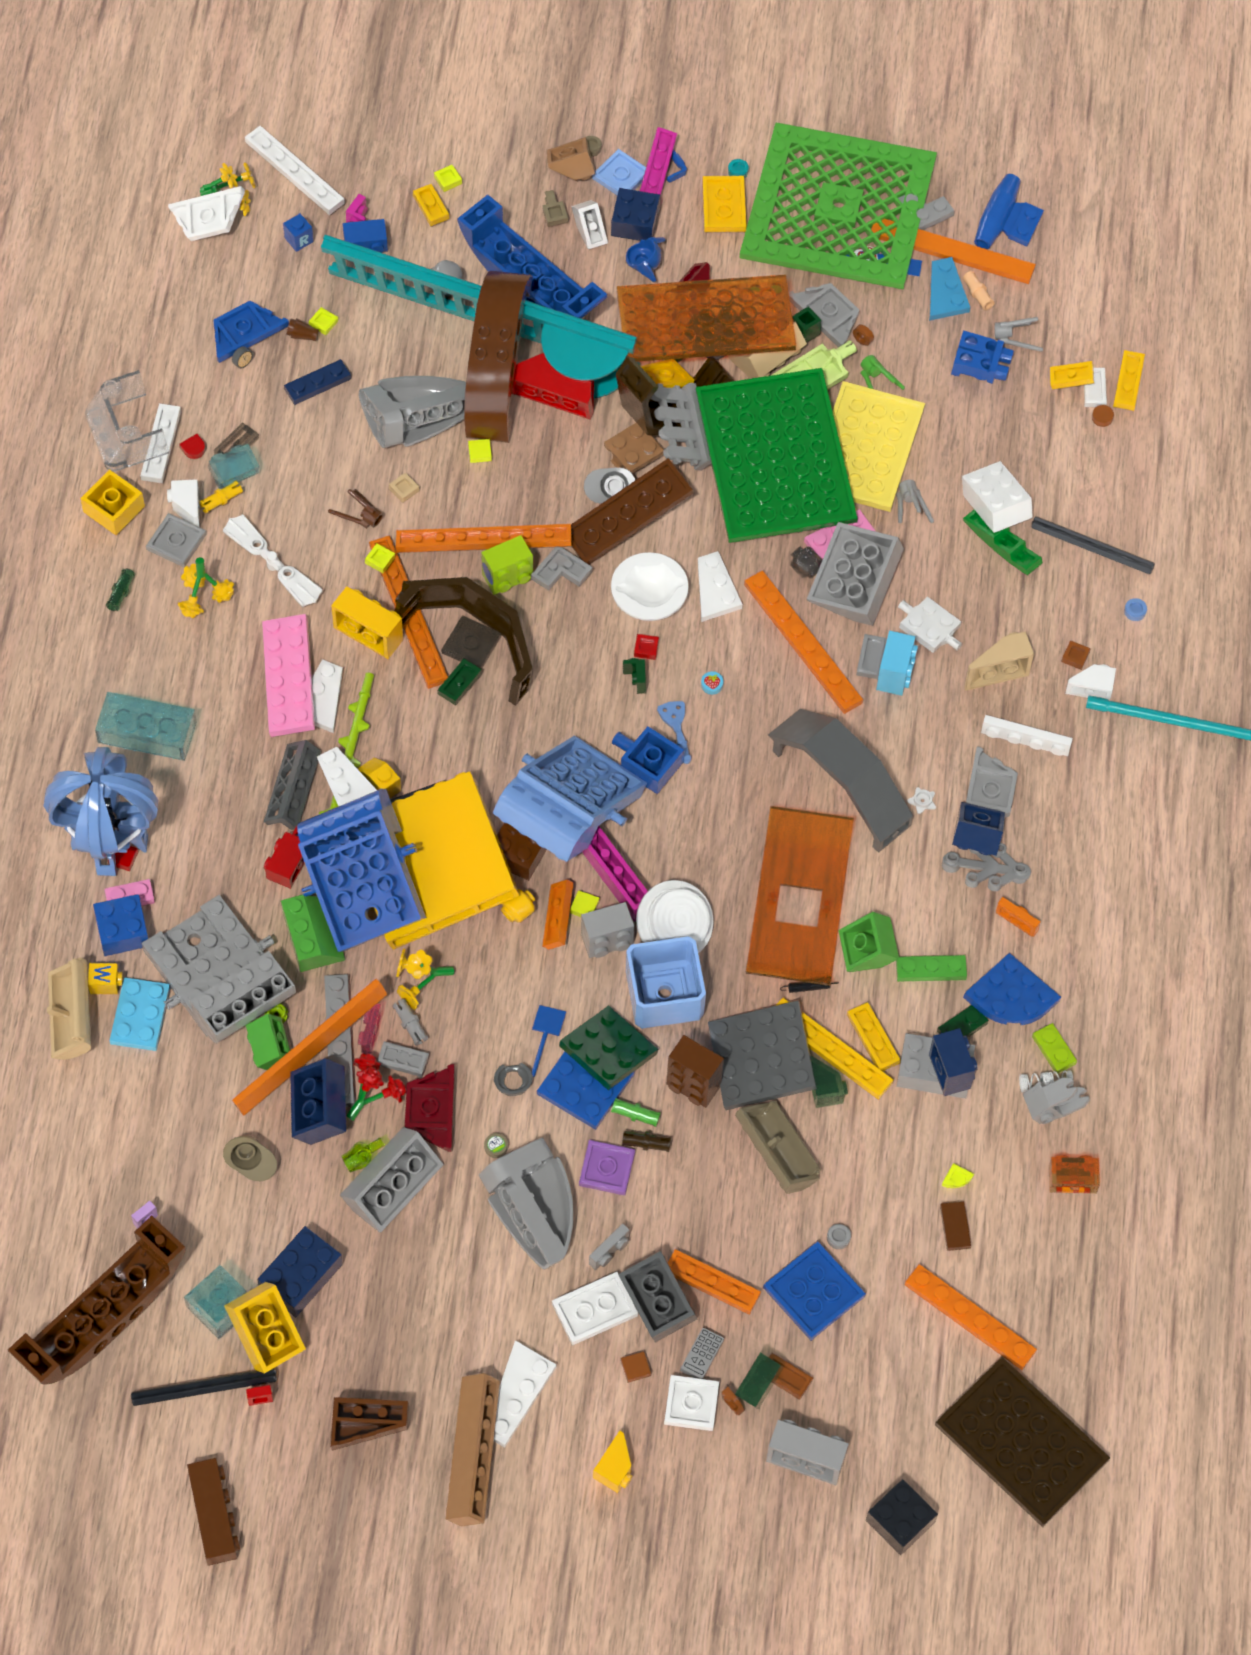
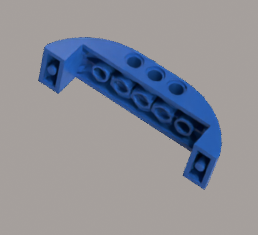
M488 194L457 218L459 227L469 247L488 272L491 270L533 276L530 297H525L526 301L582 319L607 298V293L594 282H591L584 289L581 288L503 222V207Z

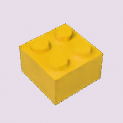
M110 469L80 498L83 512L114 535H117L145 507L143 493Z

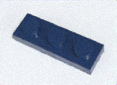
M340 359L285 384L284 390L292 403L296 405L351 380V374Z

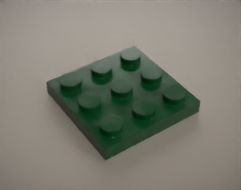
M609 1005L559 1042V1047L607 1090H610L656 1056L658 1049Z

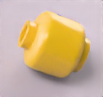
M517 889L520 896L502 903L501 911L510 922L521 923L534 912L535 906L533 902L535 898L528 890L524 892L521 889Z

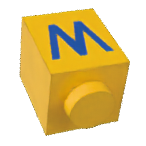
M89 963L88 988L90 994H118L119 986L123 984V972H119L118 965L116 963Z

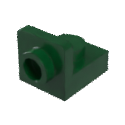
M630 658L623 660V674H632V685H637V694H645V659Z

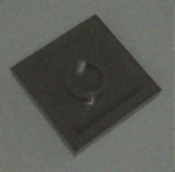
M462 615L442 647L441 653L460 662L464 658L482 669L499 642L501 633Z

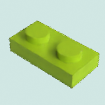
M1053 1023L1032 1034L1033 1040L1053 1071L1060 1073L1076 1065V1058Z

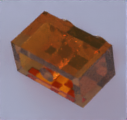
M1067 1155L1051 1157L1049 1163L1050 1193L1097 1194L1100 1186L1099 1158H1092L1089 1155L1079 1156L1078 1158H1070Z

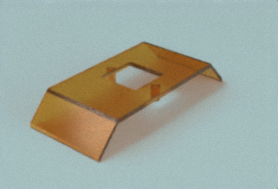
M770 806L745 974L831 986L854 818ZM780 885L822 891L817 927L775 921Z

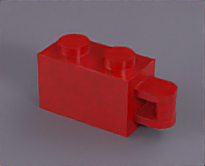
M297 826L292 834L285 832L282 839L278 838L272 857L269 856L264 863L266 879L289 889L292 888L305 865L298 846L300 840Z

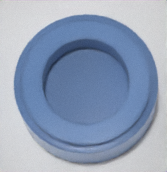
M1130 599L1125 605L1124 614L1129 620L1140 621L1146 615L1147 605L1141 599Z

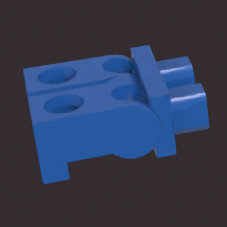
M963 330L951 375L960 376V374H965L979 380H987L991 384H993L994 378L1006 381L1009 367L998 363L1000 361L1010 364L1014 350L1003 347L1004 341L998 340L997 342L992 338Z

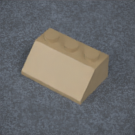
M772 321L727 356L749 378L769 376L770 371L774 368L784 365L787 358L800 353L801 348L807 343L796 322Z

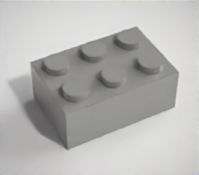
M905 1034L896 1087L943 1095L929 1057L931 1037ZM969 1044L970 1049L968 1051L970 1056L973 1057L975 1045ZM968 1090L948 1096L966 1099Z
M778 1420L768 1447L766 1462L837 1485L849 1444L838 1436L828 1437L822 1435L817 1429L799 1427L797 1423L791 1420Z

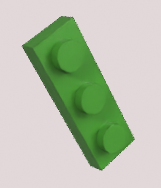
M965 955L899 957L896 960L897 982L966 980Z

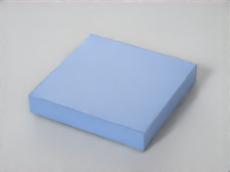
M618 149L595 171L592 179L615 195H618L619 188L635 190L642 183L646 167Z

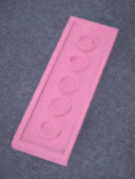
M302 614L262 621L269 734L271 737L315 730L307 616Z

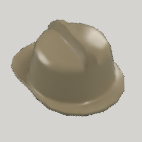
M249 1135L235 1137L223 1149L225 1162L250 1180L260 1182L268 1180L277 1170L275 1155L260 1144L255 1137Z

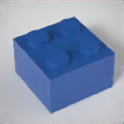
M139 894L93 904L104 956L142 948V942L148 939Z

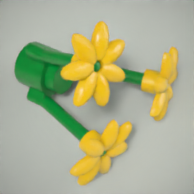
M244 162L243 165L246 172L241 173V176L238 177L236 174H232V166L228 167L225 163H222L223 168L219 169L222 173L221 178L200 187V195L204 196L220 192L221 188L228 185L230 188L233 185L238 187L237 182L242 180H249L252 187L255 188L254 178L251 176L248 164ZM245 190L240 203V210H243V216H246L247 212L250 211L248 204L251 200L248 198V190Z

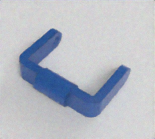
M674 149L671 157L681 170L667 177L666 180L669 183L685 176L687 173L685 162Z

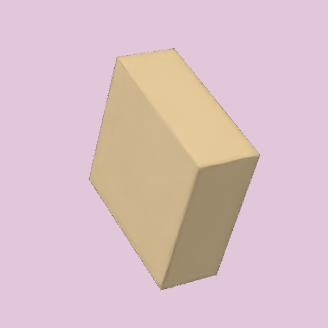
M404 473L389 484V490L404 503L419 492V486Z

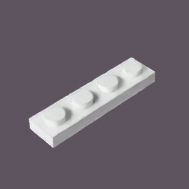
M159 404L140 475L143 481L163 483L181 414L179 406Z
M985 715L981 733L991 738L998 737L1008 740L1013 744L1020 743L1036 750L1050 751L1058 756H1068L1073 739Z

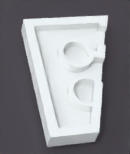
M322 659L312 677L315 726L334 733L343 668Z

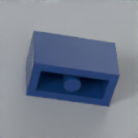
M384 219L343 223L344 241L380 253L388 252Z

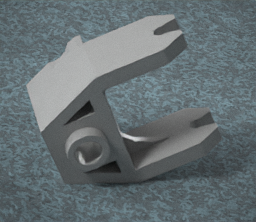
M1063 1077L1048 1085L1038 1082L1034 1087L1024 1092L1023 1097L1032 1119L1039 1124H1047L1086 1107L1090 1097L1081 1098V1095L1087 1092V1090L1082 1087H1071L1068 1089V1086L1074 1083V1080Z

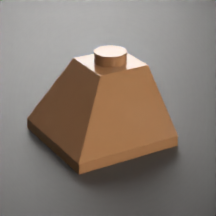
M586 137L547 150V161L550 169L574 180H586L595 174V167Z

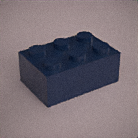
M325 1058L291 1071L292 1138L313 1145L346 1132L345 1066Z
M304 1226L257 1279L258 1285L264 1282L276 1285L288 1312L296 1318L343 1265L342 1254Z

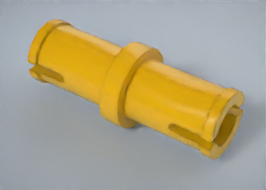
M235 480L223 489H216L214 494L199 501L200 508H205L203 512L208 513L219 505L227 504L228 500L243 493L241 485L237 487L239 483Z

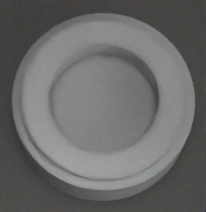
M842 1224L831 1226L827 1233L828 1244L834 1249L846 1248L851 1240L849 1228Z

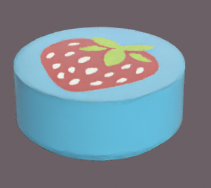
M713 671L705 673L701 679L702 690L710 695L718 694L723 688V677Z

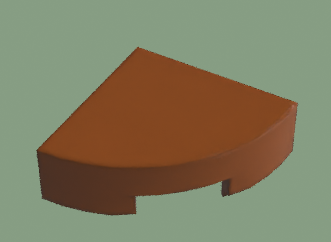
M727 1387L722 1391V1399L738 1416L742 1414L745 1409L731 1389Z

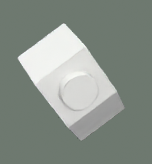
M589 200L571 206L576 226L587 249L607 244L608 241L598 203Z
M198 480L171 481V489H167L168 502H172L173 511L185 521L200 528Z
M1104 664L1090 666L1068 680L1065 694L1088 698V695L1110 700L1116 668Z

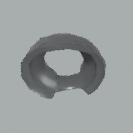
M523 1063L512 1066L502 1064L494 1074V1083L497 1089L507 1096L522 1095L530 1087L533 1079L531 1070ZM518 1072V1075L522 1078L521 1087L515 1090L507 1088L504 1084L507 1073Z

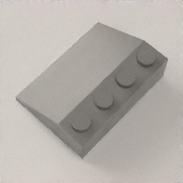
M838 522L807 601L852 621L873 626L904 549L899 538Z

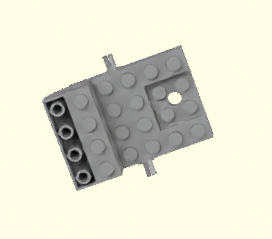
M220 895L200 906L201 911L163 934L160 931L142 942L144 953L167 984H170V988L175 993L174 996L164 1001L167 1009L170 1010L181 1003L206 1037L209 1036L216 1044L296 993L295 985L269 951L263 952L264 949L274 944L271 936L268 935L259 942L252 939ZM193 937L201 940L196 946L188 944V941Z

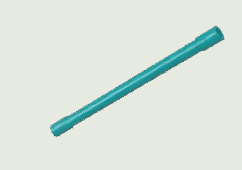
M1088 695L1087 709L1112 712L1251 741V729L1114 702Z

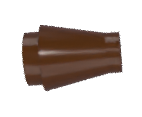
M298 318L296 320L290 319L286 335L291 336L292 339L316 341L319 329Z

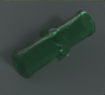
M123 568L117 583L113 584L111 588L112 593L106 602V607L109 610L119 611L124 597L128 596L129 586L135 577V573L132 570Z

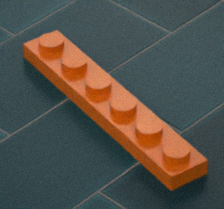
M920 1264L905 1281L904 1285L1019 1369L1023 1370L1036 1353L1037 1349Z

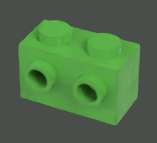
M266 1014L246 1025L247 1039L251 1044L254 1054L253 1061L257 1068L268 1070L290 1051L281 1017Z

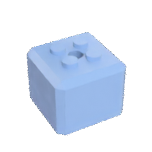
M688 936L632 944L627 949L625 972L634 1021L637 1026L643 1029L701 1019L704 1015L706 991L697 945L694 939ZM662 989H667L671 992V995L663 998L659 996L658 992Z

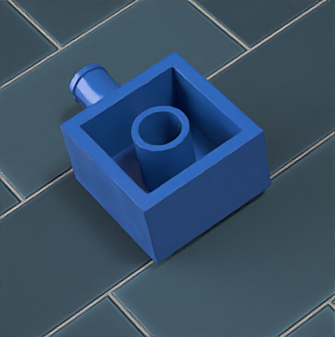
M648 726L635 742L621 732H618L612 740L613 745L626 752L621 758V766L647 782L646 788L656 794L661 791L684 762V749Z

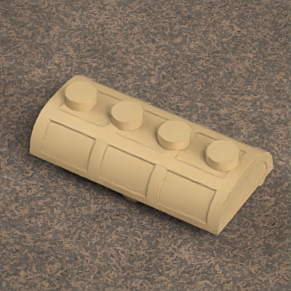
M82 957L74 958L68 961L67 964L48 972L49 1007H47V1013L50 1014L51 1058L72 1059L87 1053L91 1049L88 963Z

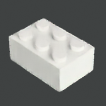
M1001 461L962 476L963 496L993 533L1032 518L1031 497Z

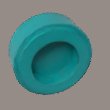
M734 159L729 163V176L747 177L749 165L746 161Z

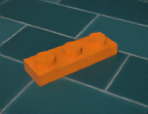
M563 880L550 886L542 947L548 950L563 946L566 942L573 882L569 880Z

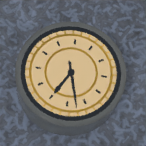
M245 346L238 348L232 356V363L240 369L246 367L253 358V352Z

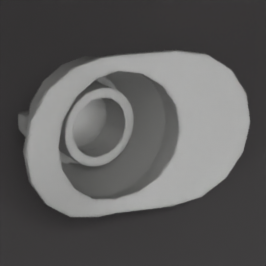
M624 468L594 470L587 475L584 481V491L591 501L602 504L634 482L635 478L630 471Z

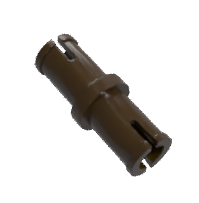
M624 1131L622 1146L640 1147L645 1151L654 1149L669 1152L671 1137L650 1135V1132L641 1134Z

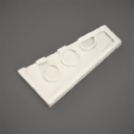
M338 747L317 756L338 806L377 791Z
M516 1340L499 1387L493 1441L504 1448L557 1368L555 1363Z

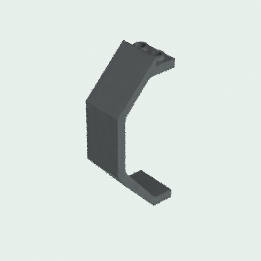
M799 709L768 734L774 741L773 752L778 757L782 755V749L786 745L801 749L845 789L874 838L872 847L878 853L911 826L913 815L881 760L838 719Z

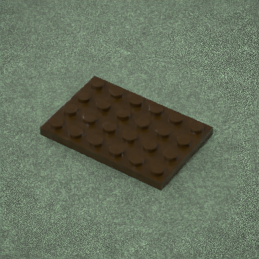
M1003 1357L935 1422V1426L1042 1527L1110 1461V1457Z

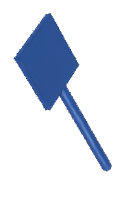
M539 1005L532 1030L543 1032L531 1072L533 1077L536 1075L547 1035H560L566 1011Z

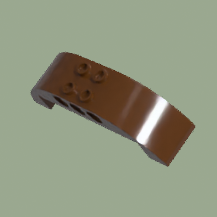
M490 270L484 278L476 308L466 377L464 408L466 438L490 439V441L509 443L512 421L508 415L525 297H530L532 275Z
M152 1215L134 1231L137 1242L34 1339L25 1333L8 1349V1352L41 1384L47 1385L63 1380L96 1357L155 1300L174 1275L184 1256L186 1247Z

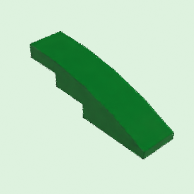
M975 509L963 518V521L979 538L1028 576L1043 563L1042 557L1028 549L1026 542L1010 532L1009 527L993 533Z

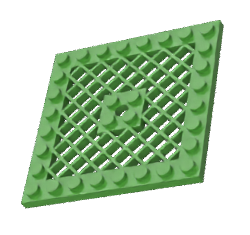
M776 122L740 250V259L904 289L920 224V218L917 217L916 212L924 208L937 152ZM801 151L804 156L797 159L794 154ZM822 155L824 159L817 162L815 157ZM789 157L792 162L787 164V160ZM842 159L844 163L837 166L835 161ZM809 161L812 166L805 169L802 164ZM862 162L865 167L858 170L855 165ZM830 165L832 169L825 172L823 167ZM882 166L885 171L878 174L875 169ZM797 167L800 172L793 175L790 170ZM849 168L852 173L845 176L843 171ZM902 170L905 175L898 177L896 172ZM817 171L820 176L813 179L810 174ZM870 172L873 177L866 180L863 175ZM785 174V175L787 176V178L784 179V180H782V179H783V175ZM838 175V177L840 178L838 181L833 182L830 179L831 177ZM890 176L893 181L886 184L883 179ZM805 177L808 182L801 185L797 180ZM858 179L860 183L853 186L851 181ZM906 181H908L907 187L904 185ZM821 182H823L822 188H820V186L818 185ZM878 182L881 187L874 190L871 185ZM792 183L795 188L788 191L785 186ZM898 186L901 191L894 194L891 189ZM813 187L816 192L809 195L805 190ZM863 189H866L868 194L863 196ZM886 192L889 197L882 200L879 195ZM800 193L803 198L796 201L794 196ZM913 194L918 197V201L910 200L906 202V196ZM905 195L902 204V202L898 198ZM819 198L818 203L816 205V203L813 200ZM874 199L876 204L869 206L867 201ZM788 200L791 205L784 208L781 203ZM840 202L844 206L839 208L835 207L834 204ZM894 202L897 207L890 210L887 205ZM809 204L811 209L804 211L801 208L802 206ZM776 206L779 211L773 213ZM860 206H862L864 210L859 212ZM882 209L884 214L878 217L875 211ZM796 210L799 215L792 218L789 213ZM900 213V217H899V220H898V219L895 217V215H897V214ZM812 215H814V220H815V221H813V222H812V220L809 218V217L812 216ZM869 215L873 220L865 223L862 218ZM783 216L787 221L779 224L776 219ZM890 219L894 223L886 227L881 220ZM804 220L807 225L800 228L797 223ZM856 221H857L858 224L860 225V226L857 227V228H855ZM770 223H772V225L774 226L771 229H769ZM878 223L882 229L873 233L870 228H872L873 224ZM824 224L827 229L820 232L817 227ZM791 226L794 232L787 234L785 229ZM897 227L894 237L890 230ZM845 228L848 233L841 236L838 230ZM812 230L815 235L808 238L805 233ZM865 231L868 237L861 240L858 235ZM779 233L782 238L775 241L772 236ZM886 233L889 240L881 243L879 240L880 235ZM832 234L835 239L828 242L825 237ZM800 237L802 242L795 244L793 239ZM853 238L856 243L849 246L846 241ZM820 240L823 245L815 248L813 243ZM873 242L876 247L869 250L866 245ZM840 244L843 250L836 252L833 247ZM892 246L891 253H889L887 248ZM861 248L864 253L857 256L854 251ZM881 252L885 257L877 260L874 255Z

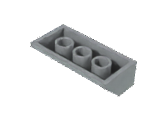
M403 1127L347 1186L340 1196L353 1212L381 1233L444 1164L417 1131Z

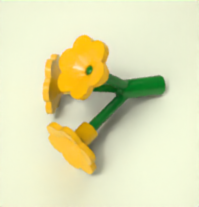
M403 948L396 977L399 978L404 968L415 979H420L423 975L430 973V976L417 987L413 986L410 990L403 985L398 986V995L402 999H406L408 1006L415 1010L419 1004L415 998L420 993L419 990L437 976L454 975V967H431L432 957L427 955L424 950H418L416 954H411L407 960L405 955L406 949Z

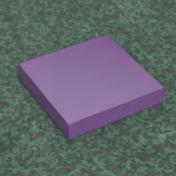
M589 1140L579 1186L625 1196L635 1149Z

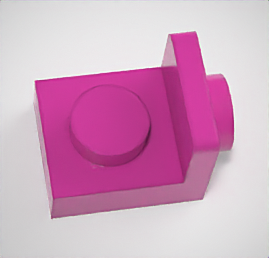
M358 194L346 210V223L366 221L364 216L368 208L365 196Z

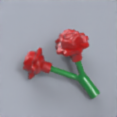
M362 1053L359 1059H354L353 1065L358 1066L361 1070L356 1073L358 1082L361 1085L358 1099L346 1115L352 1121L355 1120L364 1105L382 1097L385 1099L390 1096L401 1103V1097L406 1094L405 1085L401 1079H394L390 1075L388 1076L387 1088L382 1089L381 1093L365 1099L367 1092L371 1088L378 1089L379 1086L384 1085L382 1075L378 1071L381 1064L376 1061L377 1058L372 1054Z

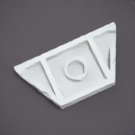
M239 186L168 204V207L175 215L179 225L183 228L187 238L190 241H195L230 231L245 189Z

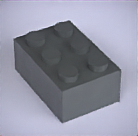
M661 1251L618 1274L655 1343L698 1320Z

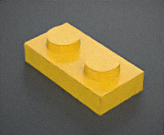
M432 184L413 190V197L430 226L449 219V213Z
M1087 361L1050 367L1051 388L1058 389L1093 384V362Z

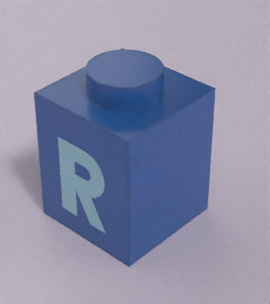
M301 213L283 223L284 238L296 252L314 242L312 226Z

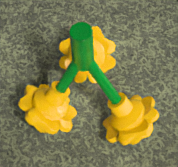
M201 557L195 560L196 564L193 563L190 567L185 566L184 573L181 575L184 586L193 589L188 600L178 602L177 604L180 607L181 613L186 617L195 618L200 613H204L202 606L197 603L198 596L196 595L198 588L204 587L206 579L214 588L212 599L218 603L229 601L234 594V589L232 588L234 583L229 582L228 579H225L223 582L215 581L205 572L204 559Z

